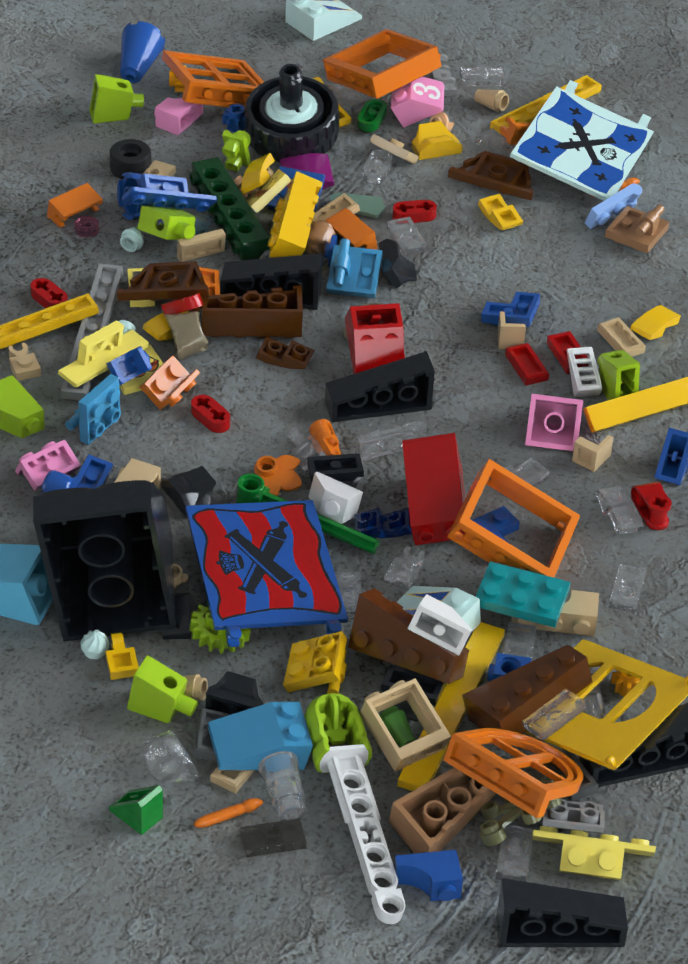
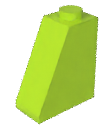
M11 375L0 380V429L20 438H25L45 429L44 409Z

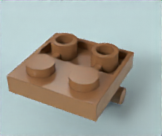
M658 204L647 213L626 206L606 229L605 237L638 251L648 253L669 228V221L659 218L665 210L664 206Z

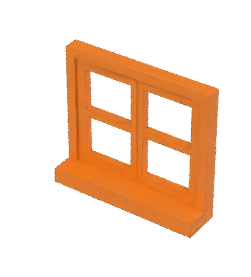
M163 50L161 59L185 85L182 99L186 103L221 107L240 104L245 107L250 93L264 82L245 60ZM182 63L202 65L206 70L186 68ZM216 67L235 69L240 74L220 72ZM191 74L213 77L216 81L195 79ZM227 79L247 81L250 85L229 83Z

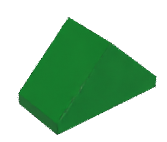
M160 785L129 790L108 808L111 813L143 835L163 818V790Z

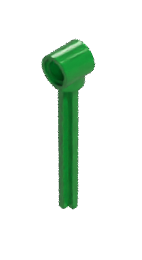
M244 474L238 479L236 503L287 501L271 494L270 488L264 485V480L259 475ZM317 514L322 532L372 554H375L380 543L379 540Z

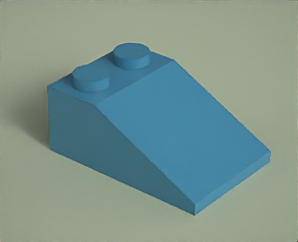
M269 702L209 721L207 725L219 770H304L313 748L300 702Z

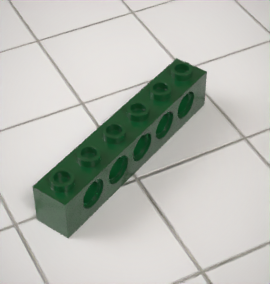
M219 157L192 162V172L189 173L190 183L196 187L198 194L217 197V202L207 211L214 216L217 227L220 226L226 233L225 240L230 242L233 253L237 254L241 261L269 257L270 247L267 245L270 237Z

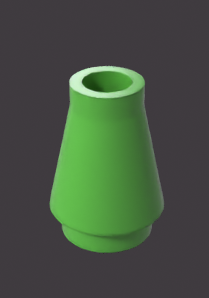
M393 706L384 710L379 715L399 747L416 740L403 710Z

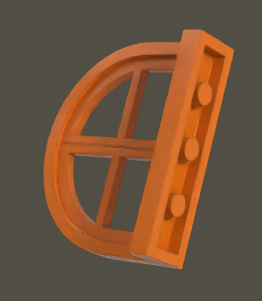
M481 728L453 733L443 761L535 818L544 817L550 800L576 794L583 780L581 768L563 752L535 738L504 729ZM492 743L515 758L505 760L482 745ZM512 746L528 750L535 754L527 756L526 754L522 753L521 751L517 750ZM554 763L563 771L566 779L542 764ZM532 767L555 782L544 784L520 768Z

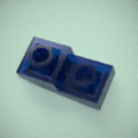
M380 508L355 514L354 529L375 539L412 534L409 508L384 515Z

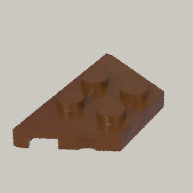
M483 151L477 154L476 157L463 161L462 167L456 169L452 166L448 170L449 178L495 190L502 194H509L530 201L533 199L529 166L513 158Z
M197 261L150 263L142 269L141 273L130 279L131 286L126 290L119 288L116 291L118 301L176 300L200 293L201 297L210 296Z

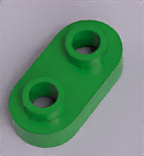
M380 99L366 101L357 117L358 128L366 133L377 130L387 114V104Z

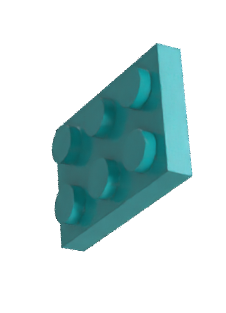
M490 561L475 597L480 599L481 609L555 628L568 596L571 582Z

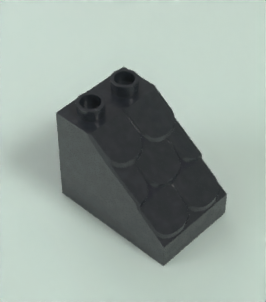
M146 480L122 481L101 485L96 489L86 487L47 491L38 496H33V523L63 642L81 640L84 635L88 634L89 630L94 631L97 629L106 636H111V634L115 633L129 634L176 628L172 531L165 497L153 482ZM148 596H152L153 619H149Z

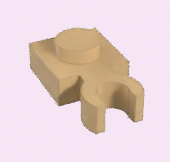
M22 343V350L20 351L14 350L12 345L9 346L10 367L17 381L41 376V367L35 354H28L26 343Z

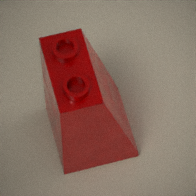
M455 433L402 440L410 525L414 544L422 545L450 541L451 539L447 536L465 500L463 471ZM461 529L459 530V532L462 533L463 535L466 533V532L462 531Z

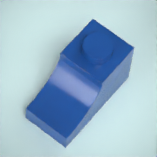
M456 850L395 855L394 869L398 878V884L410 885L421 889L430 897V901H450L461 898L463 877Z

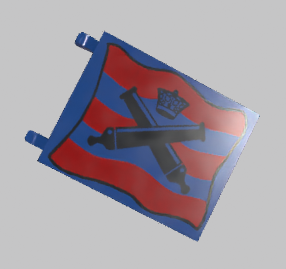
M313 500L191 505L185 507L214 630H226L228 647H239V638H241L242 634L241 629L325 624L326 634H332L341 631V623L348 622L345 606Z

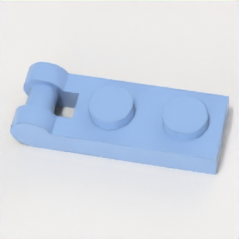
M630 184L593 207L585 224L590 229L597 225L602 226L613 215L618 216L626 206L634 208L637 198L642 193L641 186Z

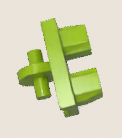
M224 130L222 134L224 142L222 152L227 157L225 167L228 170L238 172L241 165L248 166L251 162L248 148L251 138L245 131L238 130L231 134L229 130Z

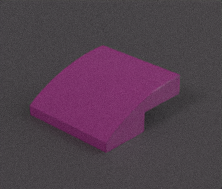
M300 154L280 160L282 167L325 174L322 190L335 185L328 154Z

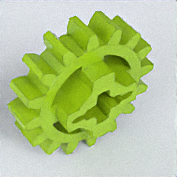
M208 602L206 607L198 605L197 611L192 613L189 630L193 632L192 639H199L200 647L208 645L210 652L214 648H218L220 654H223L224 649L227 648L232 653L235 652V647H228L226 630H214ZM251 628L241 629L242 634L241 638H239L240 648L244 647L245 641H249Z

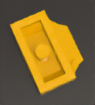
M442 121L418 125L416 137L411 145L414 153L419 156L418 160L462 153V144L446 128Z

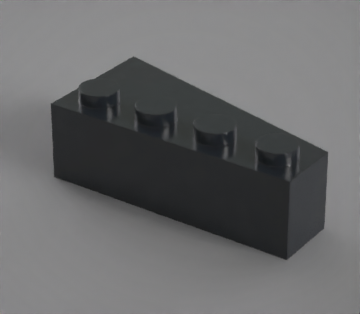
M323 253L225 262L220 279V295L234 293L239 297L243 296L247 291L257 290L259 294L271 293V288L281 287L282 291L293 290L295 285H302L303 309L318 310L322 285Z
M427 351L327 382L325 385V405L331 422L431 410L435 370Z
M688 703L677 706L616 770L609 769L579 756L580 762L598 783V787L688 768Z

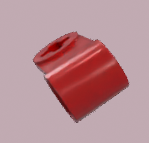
M657 481L633 486L631 488L632 504L640 513L645 524L653 530L666 529L669 525L667 514L671 509L672 502L665 493L662 484Z

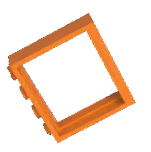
M388 29L323 59L327 80L376 99L442 67L440 61L441 54H439L437 46ZM388 53L406 58V60L379 73L360 68Z
M488 459L477 473L447 537L488 563L492 561L554 578L580 515L491 459ZM486 484L562 531L547 567L470 519ZM461 529L462 531H464V532H466V533L463 535L462 533L459 532V530Z

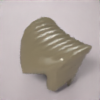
M198 311L164 315L173 334L177 359L184 360L208 349V340L202 332Z

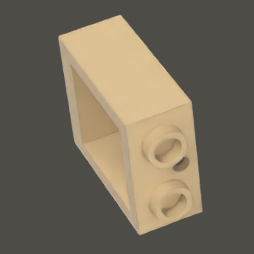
M416 678L408 682L401 680L393 684L389 690L383 693L376 691L364 700L360 715L394 772L444 750L451 738V735ZM407 700L428 735L399 748L378 712Z

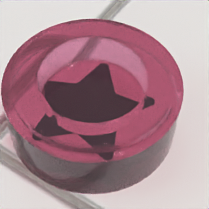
M82 216L75 221V232L81 237H92L99 232V222L92 216Z

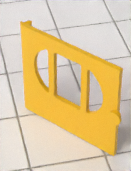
M582 639L574 649L587 657L589 668L601 666L591 676L592 683L525 733L604 767L616 770L688 696V675L684 678ZM614 669L641 679L602 719L574 709ZM653 685L655 687V699L645 712L630 720L615 722L649 686Z

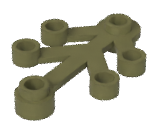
M545 775L540 779L544 784L555 782ZM502 797L504 805L498 806L496 801H492L480 808L484 819L488 821L481 824L479 835L484 846H495L503 842L507 837L503 828L520 815L526 825L537 823L542 817L535 818ZM561 798L550 800L547 809L560 805L562 802ZM505 814L498 821L494 819L499 815Z

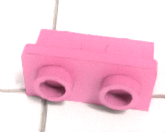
M64 439L58 443L52 441L46 444L41 451L35 454L29 452L19 459L15 472L17 475L24 474L33 490L36 491L42 488V483L50 470H56L69 475L79 470L81 464Z

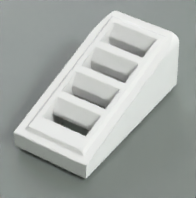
M593 348L567 349L574 398L599 396L602 391V384ZM587 354V358L575 359V355ZM588 363L589 367H577V364ZM590 372V375L580 376L579 373ZM590 380H591V382H592V384H582V383H581V381H590Z

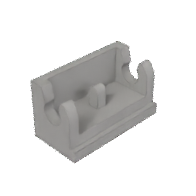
M441 54L440 61H446L448 57ZM443 64L441 65L442 67L426 74L427 78L443 82L444 96L457 95V88L454 85L456 81L451 76L449 65Z

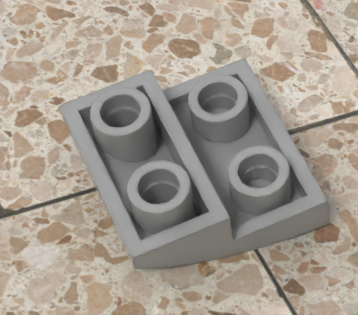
M561 799L560 805L555 808L546 809L544 817H542V826L604 833L605 811H603V805L590 801L574 802Z

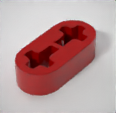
M431 200L397 202L393 205L392 218L395 222L401 224L429 222L436 218L437 205Z
M37 278L30 284L31 297L45 309L68 301L66 292L49 279Z
M200 293L161 304L164 315L178 314L203 306Z
M197 395L192 398L191 414L199 422L214 433H223L229 430L230 413L209 395Z

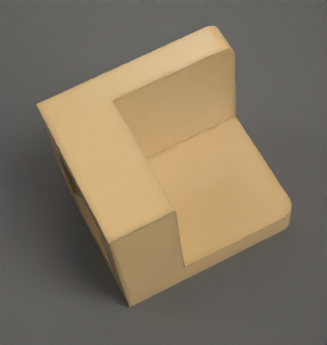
M503 311L499 313L498 349L505 350L508 347L524 344L525 324L506 323L505 312Z
M608 435L597 445L580 436L574 443L572 461L595 472L611 456L613 437Z

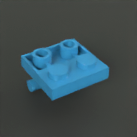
M341 239L340 245H334L326 288L327 293L375 299L382 261V250L349 247L350 240Z
M112 374L106 377L78 402L79 408L75 410V415L65 422V426L71 431L79 425L81 442L89 445L96 438L100 437L109 426L119 420L121 415L119 377Z

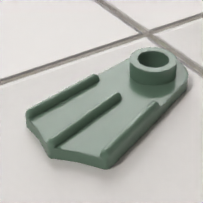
M343 193L332 194L330 196V202L339 197L340 195H342ZM345 193L359 205L360 211L355 214L377 219L385 211L381 197Z

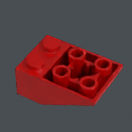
M400 303L350 306L345 316V325L353 374L405 358L404 330Z

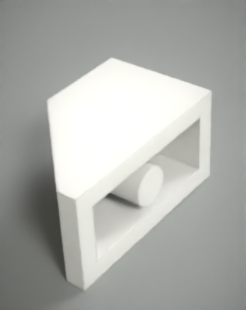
M315 472L309 498L314 501L318 514L343 524L357 516L363 492L322 473Z
M427 594L419 604L408 627L414 633L457 655H460L472 631L470 626L451 606Z

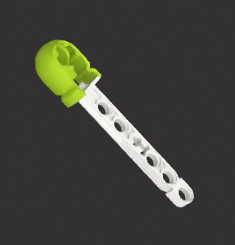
M325 694L316 697L309 704L304 714L313 744L311 753L314 766L318 772L330 773L344 822L348 823L368 892L372 895L371 902L377 918L385 924H396L401 920L406 905L401 888L396 889L398 878L379 821L381 817L365 770V766L372 758V748L356 705L342 694ZM330 741L331 745H341L345 744V742H348L349 745L329 747L328 743ZM353 780L358 783L359 787L350 788L345 785L344 781ZM361 804L367 811L363 813L357 812L351 805ZM367 833L372 834L369 843H367L369 839ZM376 853L381 856L382 861L373 862L368 859L367 854ZM376 878H384L390 883V886L386 888L380 887L374 880ZM386 903L393 904L397 907L398 912L389 913L384 910L382 905Z

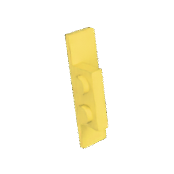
M116 320L80 340L77 360L58 370V375L72 386L79 387L109 370L106 365L109 361L139 346L144 350L148 348L149 342L133 329L123 334L124 325Z
M540 826V830H533L532 840L563 844L559 872L621 880L624 853L654 856L656 846H650L649 841L644 839H631V843L619 841L618 836L602 834L600 839L588 837V832L571 830L570 834L558 833V828Z

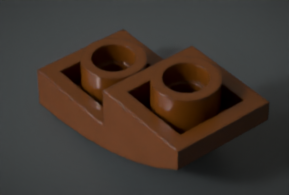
M266 337L257 353L256 359L283 368L306 369L315 350L293 340L287 346Z

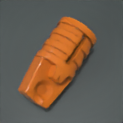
M320 419L313 422L309 427V433L319 455H341L339 441L330 421Z

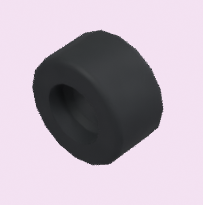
M124 139L112 145L109 151L111 172L115 177L122 180L124 176H121L123 173L143 174L152 164L151 149L141 140Z

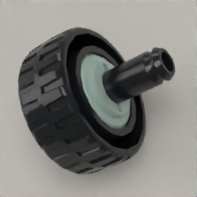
M286 64L280 69L279 77L263 82L250 93L244 110L245 132L250 135V146L261 156L271 153L275 160L274 162L280 163L281 159L300 154H325L334 146L339 133V106L333 92L323 83L302 76V71L297 65Z

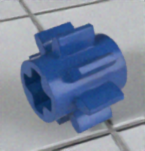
M233 104L228 109H225V114H222V124H227L229 131L237 132L238 130L243 131L245 129V107L240 104Z

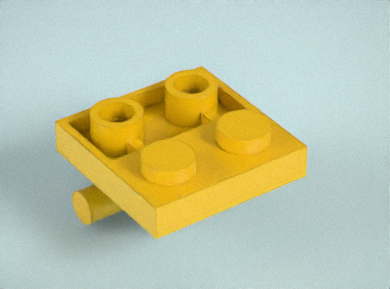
M343 631L292 643L283 686L288 693L329 683L327 694H339L340 684L344 682L347 668L345 663L347 637Z

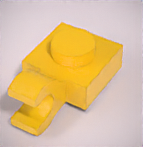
M122 633L111 634L112 650L106 651V662L110 680L134 677L139 668L134 647L125 648Z

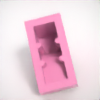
M167 97L155 108L156 127L179 135L203 114V104L186 103L182 98L173 99Z

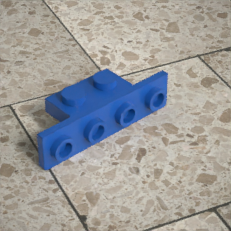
M145 173L140 177L141 187H131L121 197L123 202H131L134 205L151 204L154 207L195 209L198 212L207 211L217 202V197L213 195L189 193L187 178Z

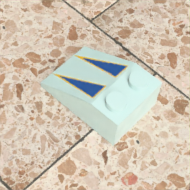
M286 0L285 22L313 41L362 19L361 14L340 0Z
M412 586L397 601L398 604L403 606V610L414 616L419 604L427 594L451 606L470 626L472 631L481 623L480 599L458 588Z

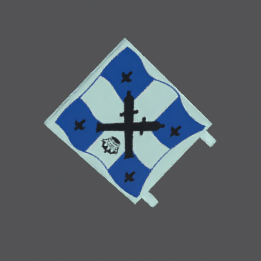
M570 80L565 90L556 86L511 152L510 157L605 201L618 193L652 137L654 131L647 128L651 117L643 114L638 124L574 95L578 83Z

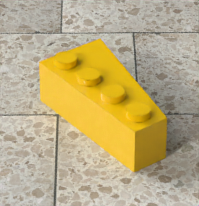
M296 171L284 198L279 197L274 208L276 210L272 219L274 223L270 230L271 236L267 245L271 247L269 257L275 258L303 254L311 229L310 225L315 214L313 211L319 199L317 194L323 182Z

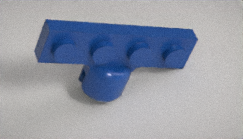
M88 454L76 477H71L56 470H50L42 483L41 493L67 488L86 487L96 489L105 484L112 471L113 463Z

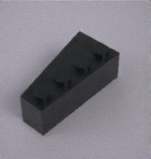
M501 878L496 916L499 947H625L628 924L624 897Z

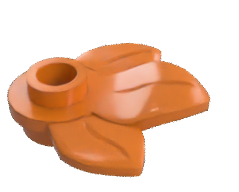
M282 455L278 458L262 456L254 466V473L262 477L264 485L270 488V493L278 496L280 490L293 491L302 486L301 478L294 471L299 466L300 459L294 456Z

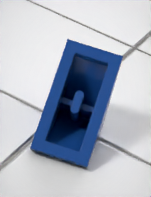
M669 428L654 478L681 485L688 468V433Z

